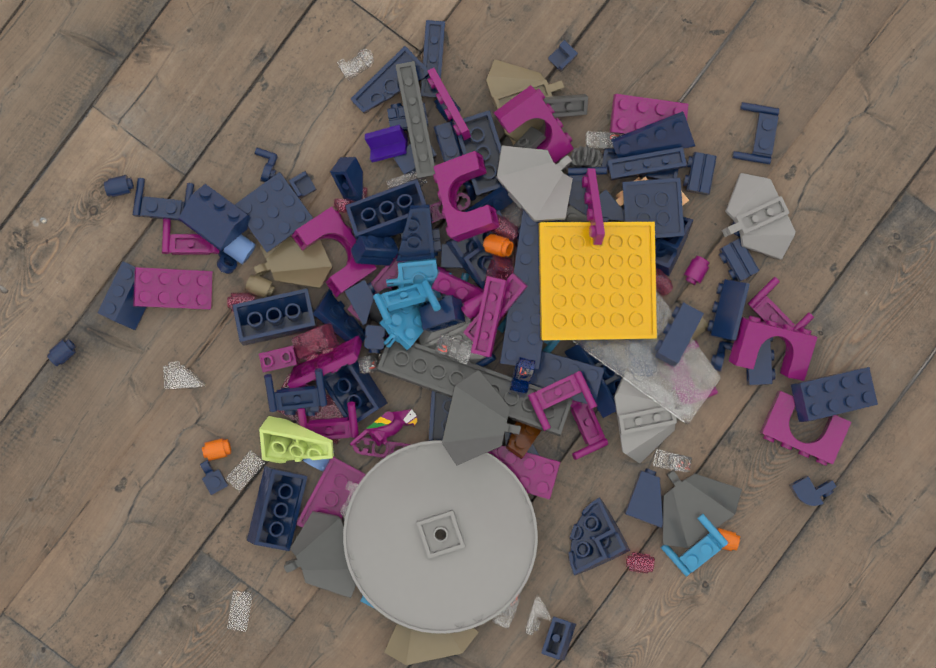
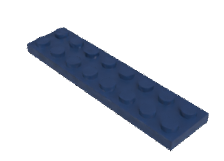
M524 209L513 273L526 283L528 287L508 310L500 364L539 369L543 344L540 328V222H534ZM561 220L544 221V222H561Z

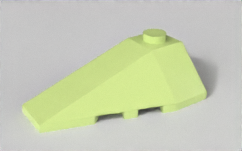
M268 416L259 429L262 460L286 463L289 460L300 462L302 459L321 460L334 457L333 440L287 419Z

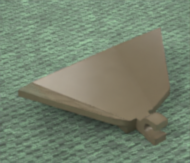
M496 59L493 60L486 78L496 110L530 85L536 90L539 88L545 97H553L551 93L561 91L564 88L562 80L548 85L547 80L544 79L541 73ZM540 118L530 119L511 133H508L504 128L503 131L506 136L517 142L531 126L539 131L544 124V120Z
M292 236L268 253L261 245L260 248L267 263L253 267L258 276L271 271L276 282L320 289L333 268L321 240L302 251Z
M396 624L384 653L404 665L462 654L479 632L472 628L446 634L427 633Z

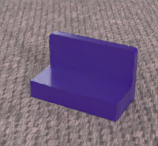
M401 125L365 134V141L371 149L370 161L372 163L407 153L408 137Z

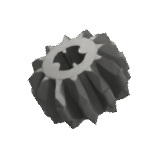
M579 146V148H574L572 152L570 166L573 168L601 167L603 154L599 150H595L594 147Z

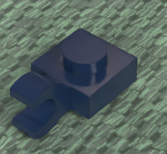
M208 460L200 464L202 470L207 475L202 480L211 495L228 486L220 469L214 471Z

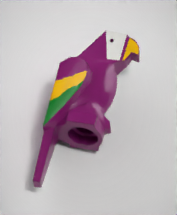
M412 409L397 412L388 411L368 426L349 445L353 446L367 434L371 436V439L377 446L385 445L387 438L398 433L403 426L413 425L415 427L418 421L417 415Z

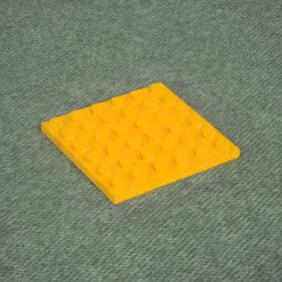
M590 222L539 223L541 340L657 339L655 222H603L605 236L602 245L593 244V237L589 236Z

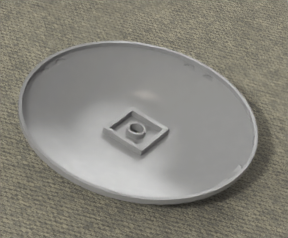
M431 440L411 444L394 451L379 461L364 476L353 493L347 508L343 529V545L348 569L356 586L377 611L395 623L409 629L427 633L446 634L461 632L482 625L504 611L515 600L525 586L533 569L538 545V531L534 509L525 488L516 475L503 462L487 452L456 466L443 446L442 440ZM443 529L446 532V537L438 539L435 536V532Z

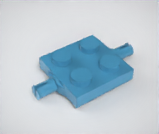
M437 259L398 262V278L386 279L387 287L398 286L401 289L421 284L427 280L432 288V284L439 272ZM432 289L436 298H440L441 293Z
M424 302L388 311L392 323L387 325L383 319L380 321V324L389 334V337L384 341L386 347H391L396 341L407 350L414 344L424 331L419 307L424 306Z

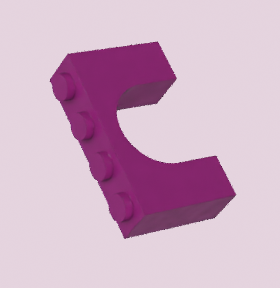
M530 85L493 113L508 133H511L530 119H543L545 122L544 135L546 138L536 149L548 150L553 162L556 163L574 149L571 145L573 140L567 132L564 133L561 129L564 127L561 121L552 115L554 113L552 107L543 101L545 96L539 88L536 90Z
M473 151L433 166L435 171L433 177L439 188L438 197L443 205L442 215L447 222L446 232L451 239L460 242L500 227L496 209L490 205H485L469 212H461L456 204V195L460 186L470 179L487 173L481 154Z
M330 207L299 227L291 235L302 251L321 239L336 240L344 247L347 253L346 266L329 277L325 282L336 298L377 269L375 265L355 263L351 248L356 243V239L350 227L346 226L342 221L340 213L334 210L333 207Z
M749 316V319L742 317L729 362L736 366L754 369L761 345L771 337L781 336L786 345V352L780 373L788 378L805 381L818 337L811 334L812 331L806 328H800L799 331L789 324H783L782 327L772 320H766L765 323L755 316Z
M778 391L760 430V433L764 435L763 439L773 443L774 440L781 442V447L792 450L793 447L799 450L798 454L809 458L811 455L817 458L816 462L827 466V463L834 464L851 422L837 415L829 416L819 438L809 443L800 442L792 435L789 427L790 417L795 408L794 398L787 393Z

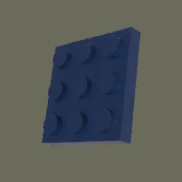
M281 172L235 204L236 207L248 215V227L267 253L289 238L296 229L313 219Z
M681 178L622 182L625 222H655V238L684 236Z

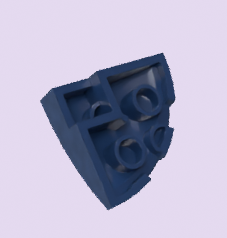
M500 210L496 211L500 225L499 228L460 242L453 239L446 241L466 272L483 290L487 276L497 277L499 275L498 270L506 259V256L500 257L485 252L483 247L484 239L490 234L505 237L507 233L506 224Z
M683 217L684 236L655 238L656 271L670 276L684 247L693 224V219Z
M599 497L590 503L582 511V516L577 524H574L570 535L571 550L569 551V561L574 575L586 572L630 551L619 527L602 499Z

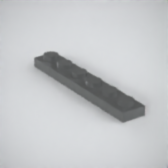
M415 62L396 64L417 178L431 177L435 174L433 167L435 164Z

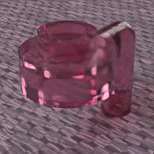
M363 187L362 199L367 198L368 188ZM334 199L333 207L337 208L338 212L347 213L345 205L353 203V201L349 199Z

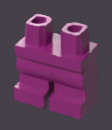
M296 345L259 354L263 373L300 364Z

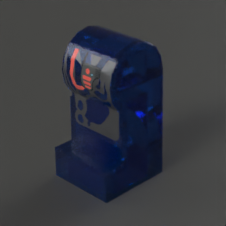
M519 357L512 374L510 390L527 394L535 368V360Z

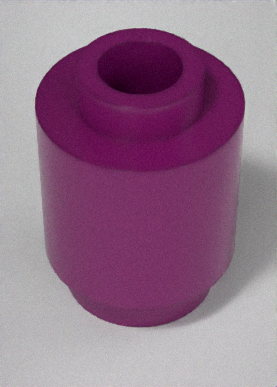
M696 255L684 273V276H686L685 280L693 285H696V283L701 284L709 269L708 265L710 262Z

